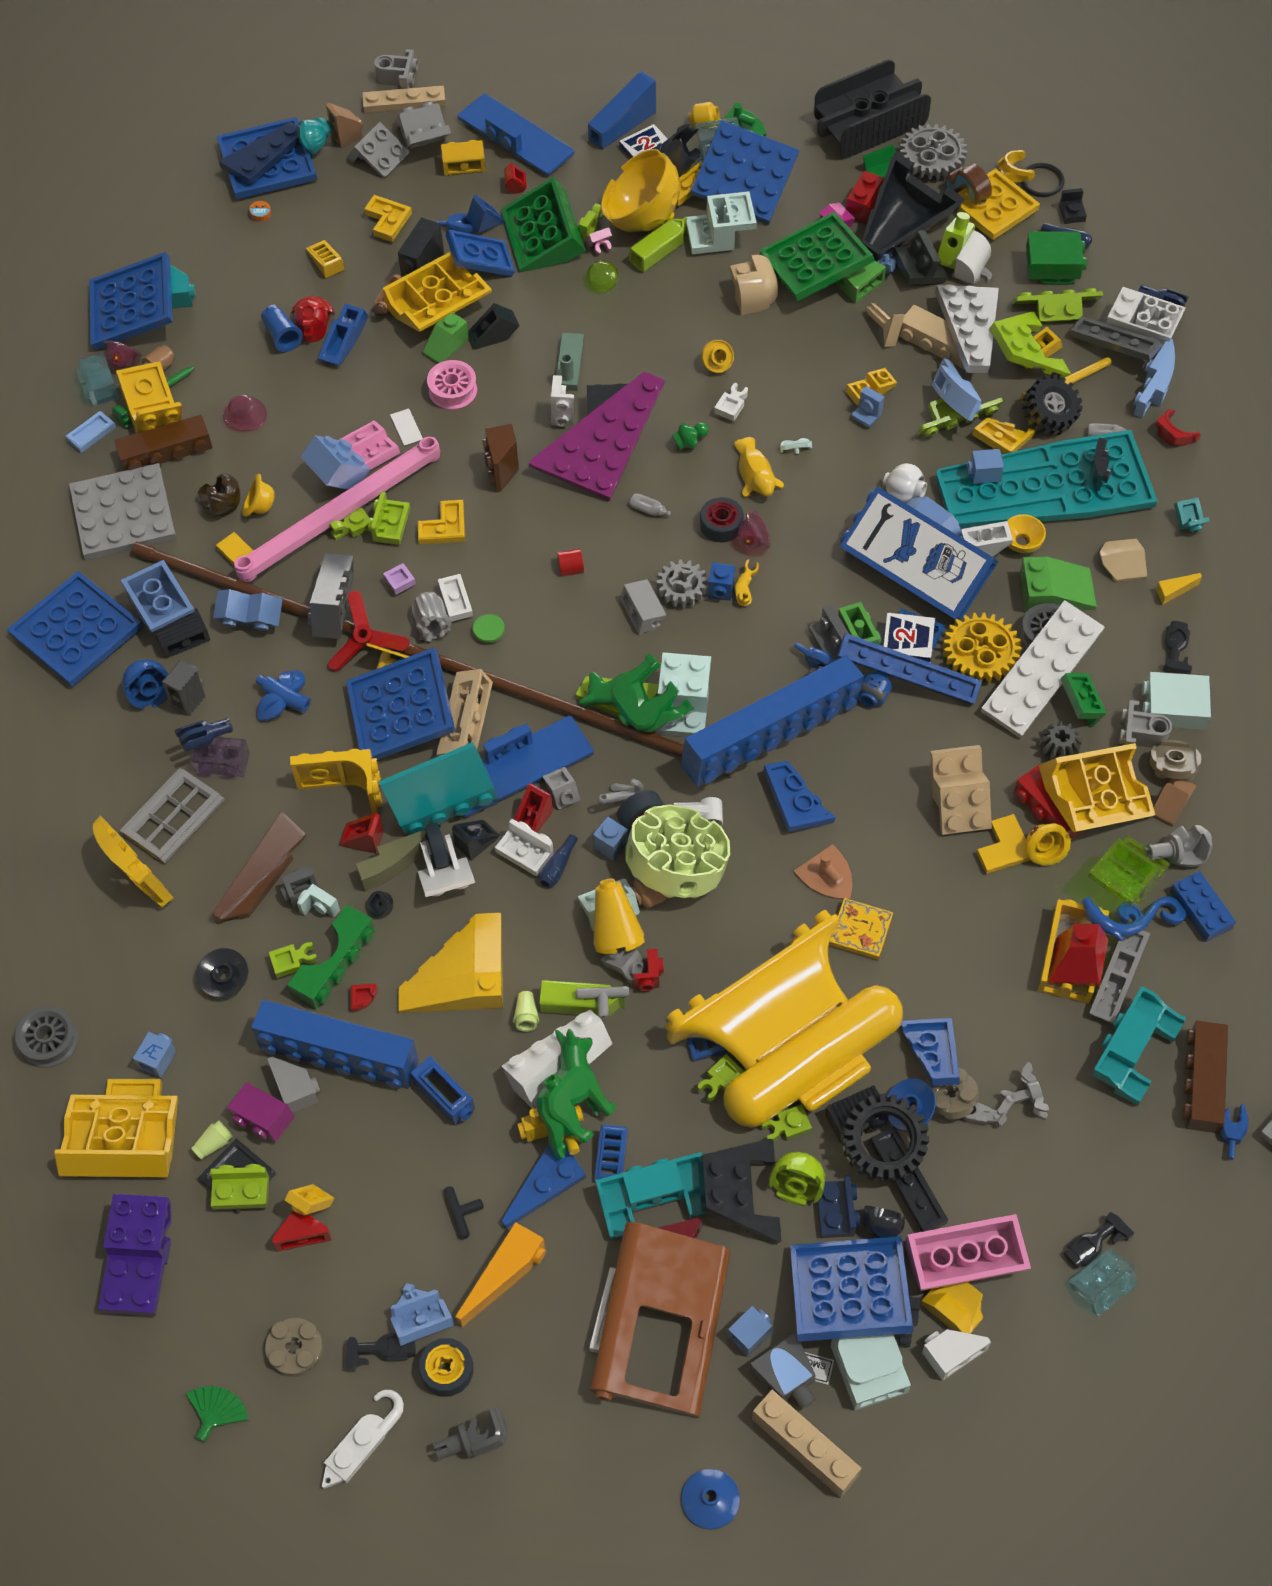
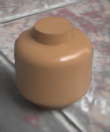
M634 879L633 887L631 888L636 895L638 906L642 905L644 908H651L666 901L667 897L662 893L647 887L639 879Z

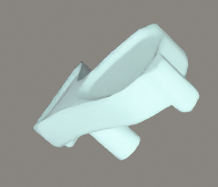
M801 438L797 441L785 440L780 445V451L783 452V450L794 448L795 454H798L799 447L812 448V441L806 438Z

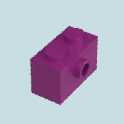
M247 1082L227 1107L233 1116L231 1120L243 1129L247 1126L262 1140L269 1138L274 1142H277L295 1117L286 1103Z

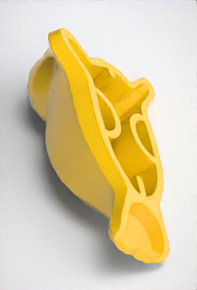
M753 437L738 439L734 442L735 448L741 454L739 470L745 482L742 490L744 498H748L753 491L760 493L764 497H769L773 494L774 489L781 490L783 488V482L775 478L767 458L755 449V439Z

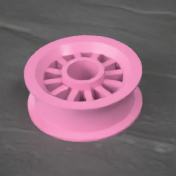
M458 360L443 361L435 365L428 373L429 397L435 405L443 409L455 410L469 405L475 399L477 394L476 375L468 364Z

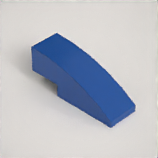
M344 303L338 320H333L318 356L319 360L337 366L343 362L358 340L369 317L364 309Z

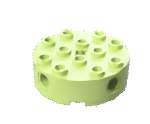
M671 804L654 806L646 810L644 815L638 817V819L636 818L626 844V862L635 878L639 879L647 887L662 893L665 897L698 898L715 889L722 879L730 857V840L719 824L714 820L710 822L701 817V812Z

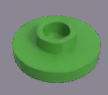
M486 614L476 619L473 624V632L479 641L493 643L502 638L505 632V625L500 617Z

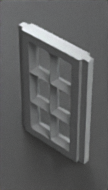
M179 768L121 828L120 833L165 864L225 799L184 769ZM185 782L193 787L194 790L182 802H179L172 795ZM199 791L208 799L194 812L185 805ZM168 800L177 807L163 821L154 814ZM182 809L191 817L177 831L168 823ZM149 819H152L159 826L147 839L136 833ZM165 828L173 836L159 849L151 841Z

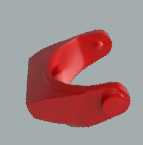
M1168 409L1157 420L1155 427L1158 428V436H1161L1166 443L1174 446H1186L1200 439L1199 432L1189 433L1181 431L1170 422L1169 419L1175 413L1173 409Z

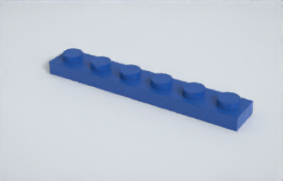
M847 633L843 636L837 654L838 658L847 655L855 664L971 705L975 704L982 683L981 680Z

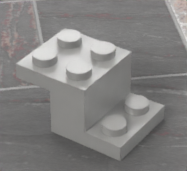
M432 101L421 104V107L413 110V107L401 109V112L395 119L397 128L400 127L407 149L444 140L451 134L449 125L445 126L439 103L433 104Z

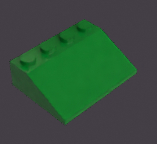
M554 176L501 209L521 272L569 262L586 251L567 191Z

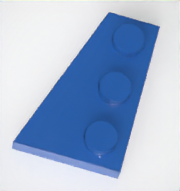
M788 761L764 766V775L787 832L834 823L836 817L831 811L827 812L821 804V799L810 792L805 786L806 782Z
M952 1018L902 1021L899 1029L932 1086L959 1085L960 1077Z

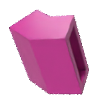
M839 202L829 204L819 212L820 217L823 218L835 211L850 229L855 220Z

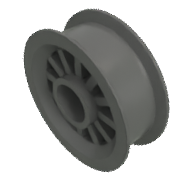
M1042 603L1033 606L1026 612L1020 630V638L1026 649L1060 607L1059 605Z
M43 1006L28 1012L20 1020L15 1032V1041L17 1047L29 1063L37 1067L49 1068L62 1064L74 1053L78 1043V1032L65 1011L53 1006ZM52 1034L48 1039L42 1040L45 1035Z

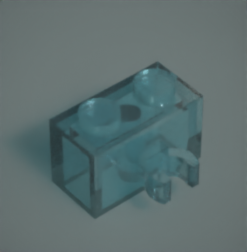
M104 353L78 360L80 369L76 371L80 382L86 383L82 388L86 399L91 398L93 406L119 399Z

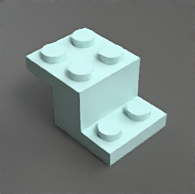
M749 191L707 196V215L687 217V232L692 254L734 250L735 231L756 229L757 223Z
M675 653L662 654L658 696L666 691L667 684L672 681L678 688L679 693L671 706L678 707L687 699L695 710L684 718L672 721L656 730L657 735L688 737L705 728L711 656Z

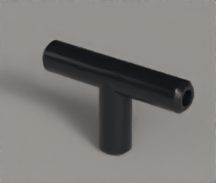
M446 1187L443 1192L460 1239H467L470 1236V1232L464 1216L482 1210L484 1208L481 1199H477L460 1205L454 1187Z

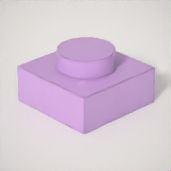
M404 563L383 573L384 580L395 595L416 584L415 578Z

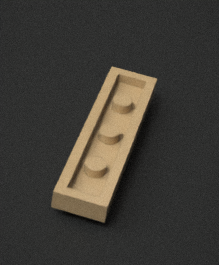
M444 86L363 92L364 113L395 111L407 107L418 109L421 107V104L430 101L433 104L439 103L440 107L446 106Z

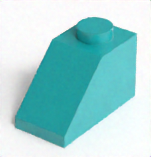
M170 265L172 309L193 307V297H196L195 285L190 284L187 274Z

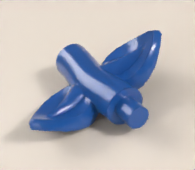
M300 670L285 671L279 675L278 681L271 676L266 678L262 675H259L256 679V683L262 686V691L267 693L262 697L258 705L257 716L259 721L264 722L278 717L286 706L301 713H305L308 710L311 698L297 692L305 685V675Z

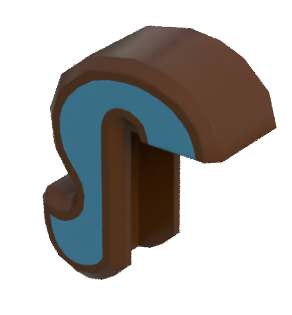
M971 163L966 167H960L945 178L946 187H949L956 193L967 187V192L975 205L987 200L992 195L991 182L983 168L977 164Z

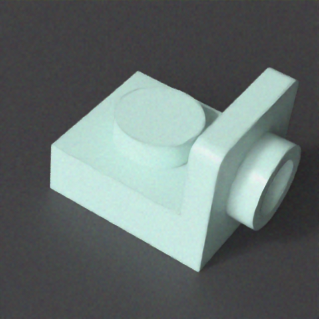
M314 884L308 890H304L298 898L297 905L300 913L306 915L312 907L321 914L325 915L328 913L332 917H335L340 911L337 899Z

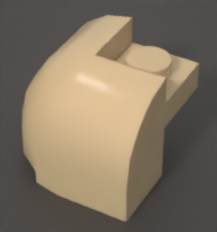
M751 255L750 262L730 265V273L736 287L735 300L741 315L770 308V304L778 297L777 278L770 260L762 255Z

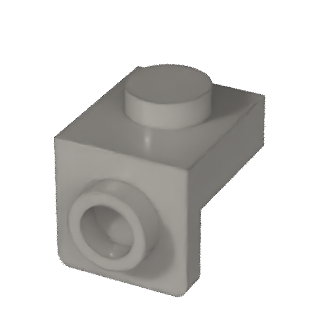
M625 947L617 948V953L605 954L601 959L605 967L621 973L630 984H633V974L643 973L647 968V964L636 949L626 951Z

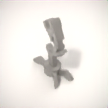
M1027 1062L1021 1073L1020 1081L1025 1084V1090L1015 1093L1002 1090L1000 1095L1005 1099L997 1110L976 1102L973 1106L975 1113L963 1117V1120L969 1123L984 1125L987 1123H998V1126L1001 1127L1007 1120L1006 1114L1011 1106L1030 1099L1031 1103H1034L1033 1114L1039 1118L1047 1119L1049 1107L1043 1103L1044 1097L1036 1077L1031 1073L1033 1071L1032 1064Z

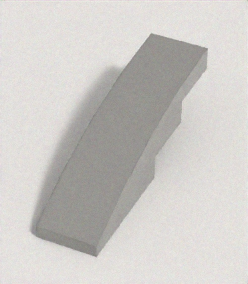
M1142 930L1135 935L1123 937V941H1118L1089 1012L1090 1015L1111 1024L1115 1023L1150 933Z

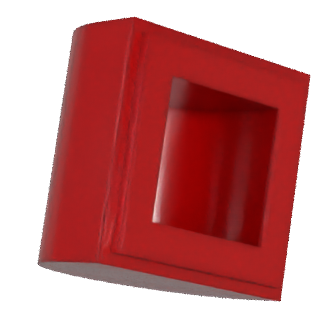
M508 164L504 169L505 188L513 194L521 193L527 189L526 173L514 164Z
M580 548L557 552L561 576L584 573Z

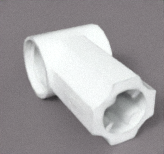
M707 797L700 802L674 803L677 806L690 807L701 812V817L710 822L714 820L721 827L723 825L722 800L719 798Z

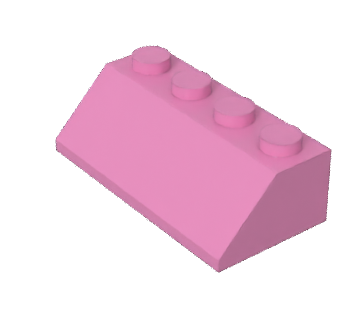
M1016 1214L908 1234L904 1243L910 1269L920 1291L1031 1269Z

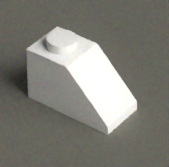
M949 1329L941 1334L936 1331L925 1339L924 1342L926 1344L922 1354L943 1381L987 1351L991 1341L988 1337Z

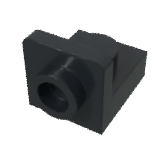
M1082 188L1063 190L1061 193L1059 207L1065 224L1086 222L1087 214L1082 202L1084 193Z

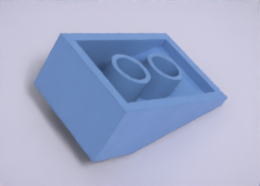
M164 560L121 580L127 598L151 632L195 612Z

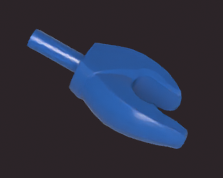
M464 213L448 216V221H435L441 223V226H448L449 230L469 234L477 232L467 220V214Z
M797 642L794 644V648L805 654V660L812 668L825 667L835 661L824 650L811 647L808 650Z
M1241 1104L1239 1108L1238 1123L1230 1120V1108L1225 1109V1124L1220 1134L1223 1141L1228 1143L1227 1159L1234 1160L1235 1145L1240 1144L1248 1130L1249 1119L1244 1104Z

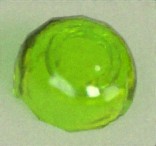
M600 260L594 262L589 267L587 283L593 290L606 292L618 285L619 273L612 262Z

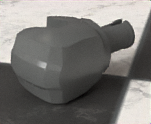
M497 1406L489 1409V1422L484 1434H478L479 1421L473 1418L468 1430L464 1422L458 1424L459 1430L456 1435L433 1442L438 1459L442 1460L461 1451L467 1452L469 1458L472 1456L476 1457L504 1445L507 1438V1427L501 1410Z

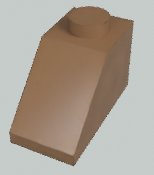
M331 103L326 104L328 121L334 128L331 136L341 148L363 138L361 130L363 124L358 116L355 117L348 109Z

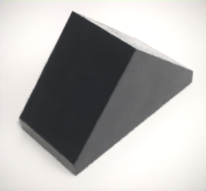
M484 820L454 824L452 827L455 846L471 861L500 836Z

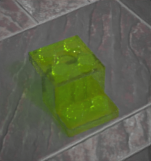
M1128 835L1124 840L1118 838L1091 869L1088 878L1128 906H1131L1135 901L1139 903L1167 871L1170 863L1164 859L1151 860L1145 855L1146 847Z

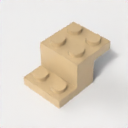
M980 745L930 751L932 797L939 807L940 831L942 835L992 829L990 781L982 771V748Z

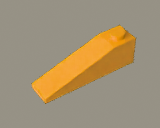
M515 1222L455 1316L459 1326H465L526 1275L535 1263L540 1264L546 1254L544 1238Z

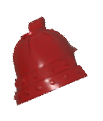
M311 296L297 301L295 306L292 307L294 324L302 331V340L309 343L321 340L327 331L330 314H335L331 304L321 297Z

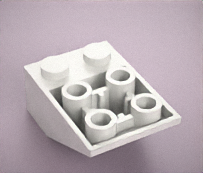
M1122 287L1107 317L1106 324L1159 341L1171 340L1186 307Z

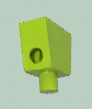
M957 213L956 218L946 228L938 252L941 265L955 269L957 257L975 229V225L969 222L970 216L967 213Z

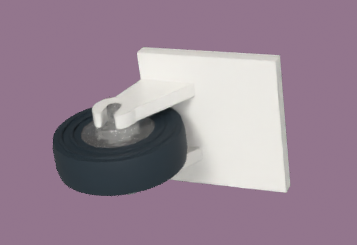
M437 823L426 825L427 841L420 844L427 869L418 871L425 896H440L446 891L464 889L470 884L475 883L467 858L457 860L450 834L442 836ZM447 850H449L452 864H449ZM430 855H432V857H433V860H434V863H435V866H436L435 869H433V866H432V863H431V859H430Z

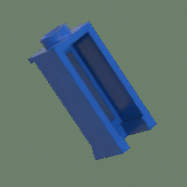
M431 1055L411 1071L413 1083L454 1125L460 1121H466L473 1114L475 1109L473 1098L449 1076ZM431 1072L436 1073L459 1099L451 1105L425 1077Z

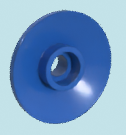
M915 1078L905 1079L897 1083L889 1092L887 1097L893 1094L897 1095L899 1100H902V1098L907 1099L909 1106L917 1104L918 1109L916 1112L918 1115L922 1113L924 1116V1125L932 1118L936 1107V1098L932 1088L924 1081ZM889 1115L888 1120L893 1126L899 1130L907 1131L905 1125L899 1119Z
M715 1469L701 1470L692 1475L685 1483L682 1491V1507L687 1518L696 1526L709 1530L719 1529L729 1524L736 1516L740 1504L739 1490L733 1479L726 1473ZM708 1492H713L717 1498L715 1501L709 1502L706 1500L705 1495Z

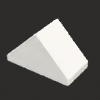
M1007 521L961 529L964 540L992 557L1013 543Z

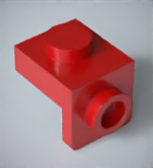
M647 949L648 973L633 974L634 989L651 991L654 988H659V974L664 973L663 958H658L657 949Z

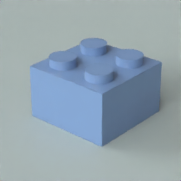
M315 435L301 456L326 486L350 489L364 480L371 470L364 463L365 459L351 449L352 445L344 439L336 440L329 436L321 437Z

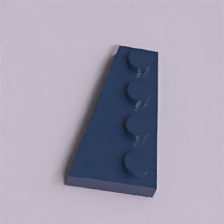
M288 122L219 160V165L224 170L252 185L300 143V127L292 122Z

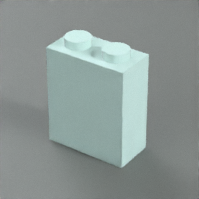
M1150 672L1148 680L1143 681L1142 695L1146 696L1142 712L1166 716L1172 722V728L1206 730L1211 718L1209 676Z

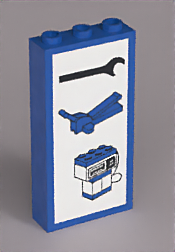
M877 486L867 496V504L863 510L858 511L853 520L855 523L851 529L843 534L840 547L952 618L961 621L999 561Z

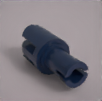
M1141 284L1138 292L1185 307V303L1189 298L1187 295L1167 288L1157 290Z
M229 718L213 723L199 721L177 728L175 734L179 738L184 752L211 744L214 737L232 733L233 727L231 722L227 724L230 721Z

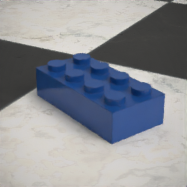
M1200 871L1172 885L1170 892L1175 899L1183 904L1186 909V915L1205 942L1233 929L1236 923L1235 919Z

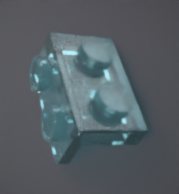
M1109 1248L1070 1279L1069 1283L1075 1292L1090 1302L1093 1313L1099 1316L1122 1296L1130 1292L1138 1284L1133 1265Z

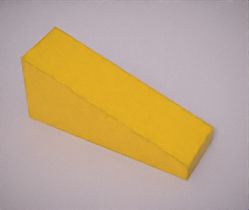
M1201 573L1159 581L1156 592L1161 604L1164 605L1198 586L1202 578Z

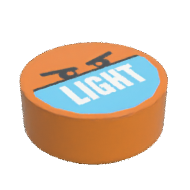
M256 201L250 205V216L254 221L262 222L270 218L271 208L267 202Z

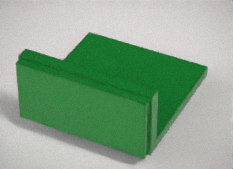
M891 144L863 155L864 170L885 178L891 157L895 154L894 145Z

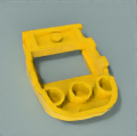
M100 815L93 823V833L101 849L141 891L161 907L166 905L174 897L159 879L152 874V871L137 858L138 855Z

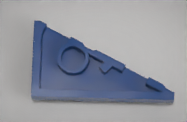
M548 1144L503 1217L502 1223L505 1229L511 1227L515 1222L517 1223L586 1178L585 1172L574 1156L569 1154L568 1150L563 1159H557Z

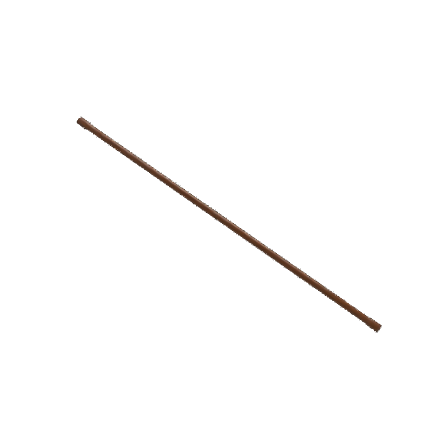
M136 541L132 546L131 553L135 556L155 562L164 560L168 567L230 590L249 595L264 593L282 598V609L308 618V613L310 612V606L158 551L156 548ZM345 620L343 631L353 635L355 629L353 622ZM364 632V633L361 635V638L366 637V636H367V632ZM410 644L408 649L404 651H395L412 656L427 649ZM438 654L441 668L456 673L478 669ZM484 671L493 681L492 687L682 757L684 744L652 732L638 731L632 725L626 726L622 721ZM735 770L732 771L731 773H724V774L729 775V776H733Z

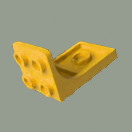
M160 361L116 370V376L136 433L182 419V405L180 402L174 403Z
M350 749L343 752L326 751L321 754L303 753L298 756H290V765L298 790L344 785L358 786L367 791L372 814H378V807H382L381 792H379L381 776L380 771H378L377 758H372L370 749Z

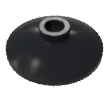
M220 948L211 951L200 961L196 977L200 988L207 995L215 998H226L236 994L243 988L248 978L249 969L245 958L239 952L229 948ZM228 973L229 976L226 979H220L222 974Z

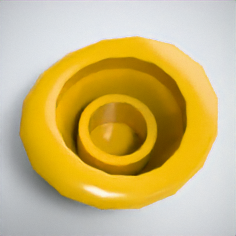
M259 473L254 477L242 507V515L244 517L249 516L251 513H267L273 505L275 498L274 490L262 481L261 474Z
M1055 823L1040 824L1034 827L1027 836L1026 851L1028 858L1033 863L1041 866L1057 864L1067 856L1070 850L1071 839L1068 831L1061 825Z

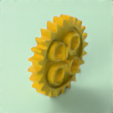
M983 612L981 618H978L976 613H973L972 619L964 615L963 621L956 619L955 625H950L948 632H945L942 646L944 649L943 657H947V665L953 664L952 671L960 670L961 674H967L972 678L977 677L981 681L982 678H986L988 683H991L992 677L1000 681L1001 675L1007 676L1020 659L1021 639L1016 638L1017 631H1010L1011 624L1003 625V618L995 621L994 614L990 619L986 618L985 612Z

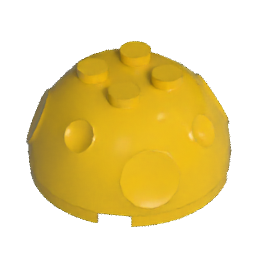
M650 149L628 160L621 167L624 172L616 181L611 179L604 191L601 201L603 215L615 227L627 232L656 229L664 222L673 219L675 215L673 211L679 198L681 186L677 168L668 156L661 153L658 149Z

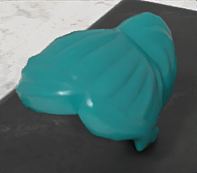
M316 117L312 120H300L298 123L300 125L299 141L309 151L310 155L317 154L325 144L326 137L332 134L334 128L329 121L322 117Z

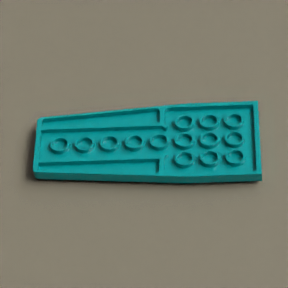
M1131 430L1063 440L1002 454L1004 469L1000 482L973 484L972 474L968 475L967 463L940 468L936 472V482L945 510L957 519L960 529L1005 522L1016 515H1030L1041 522L1090 518L1153 508L1157 506L1158 502ZM1099 437L1108 440L1105 449L1109 450L1107 459H1110L1108 469L1111 470L1108 482L1102 483L1100 491L1095 490L1091 473L1093 456Z

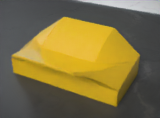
M968 1282L933 1288L921 1301L922 1306L954 1331L971 1334L983 1319L981 1312L983 1294Z

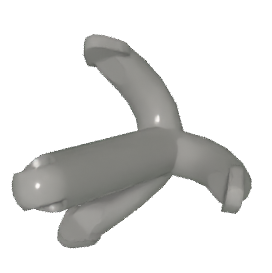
M637 779L630 780L633 786L614 783L610 786L614 792L599 795L598 802L600 804L625 801L633 794L643 791V784Z

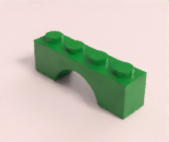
M347 904L332 923L335 936L339 940L336 952L330 959L321 964H302L287 984L292 997L315 1010L318 1009L321 1003L324 1004L329 999L331 989L336 983L338 984L342 981L347 967L358 959L363 945L369 943L375 934L372 918Z

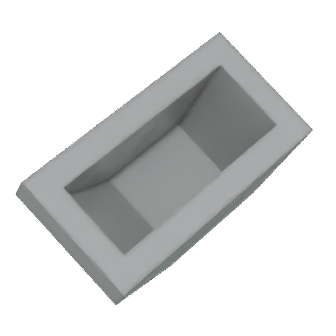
M274 1057L268 1058L282 1099L289 1106L292 1113L319 1102L316 1093L320 1092V1088L316 1078H310L306 1069Z

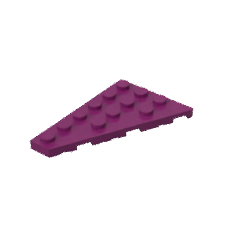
M644 371L533 457L529 462V467L611 500L664 387L665 379Z

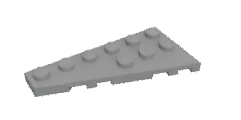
M937 285L935 294L965 371L968 373H988L993 344V334L989 328L995 322L999 288L975 287L971 285Z

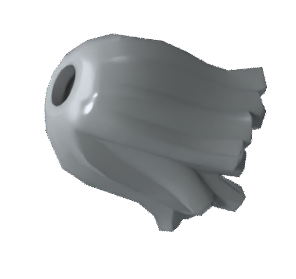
M435 592L420 593L412 605L416 629L420 633L419 640L431 642L432 639L445 637V633L451 630L452 622L446 614L443 600Z

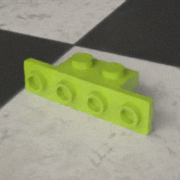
M1096 288L1084 289L1081 293H1075V290L1061 291V294H1053V291L1040 292V295L1032 296L1031 292L1019 293L1012 302L1013 305L1037 304V318L1041 323L1078 321L1083 316L1082 301L1099 300L1103 296V291L1096 292Z
M1002 397L981 404L979 412L974 415L972 421L978 419L979 415L986 413V416L998 412V408L1004 402ZM941 398L928 404V409L934 421L921 425L916 433L918 437L922 435L929 437L936 434L939 429L946 428V430H949L959 425V422L966 421V423L972 421L964 418Z

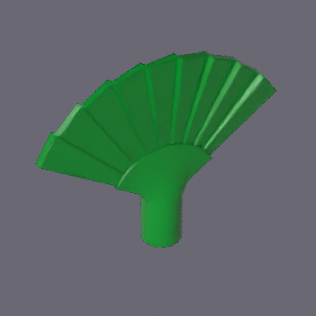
M203 1386L186 1393L202 1421V1425L195 1437L200 1442L205 1443L211 1430L215 1427L249 1420L243 1402L233 1392L223 1387Z

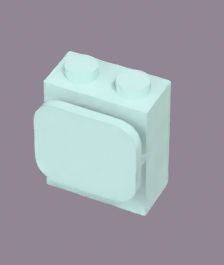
M893 1334L832 1339L831 1349L854 1410L909 1392L911 1384L902 1364V1355Z

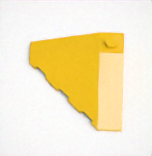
M501 913L475 914L469 920V923L460 932L457 931L434 957L431 956L418 968V972L409 981H405L399 987V1013L503 1008Z

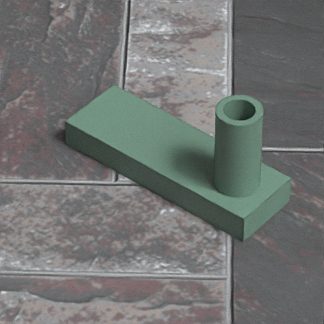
M562 333L557 376H562V385H566V390L578 391L584 334Z

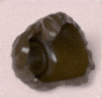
M220 474L216 477L214 485L204 484L198 490L200 506L212 516L230 512L240 503L241 495L238 482L230 474Z

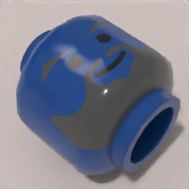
M868 672L864 675L858 696L859 701L864 706L874 708L884 704L892 690V684L888 676L880 672Z

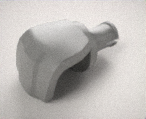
M1195 825L1188 831L1183 826H1180L1166 836L1164 843L1146 845L1145 855L1149 861L1167 858L1170 863L1177 866H1201L1207 862L1211 854L1212 836L1201 825Z

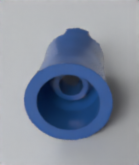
M270 305L262 311L261 319L269 331L277 350L289 352L300 345L303 333L287 317L283 310L277 308L276 305Z

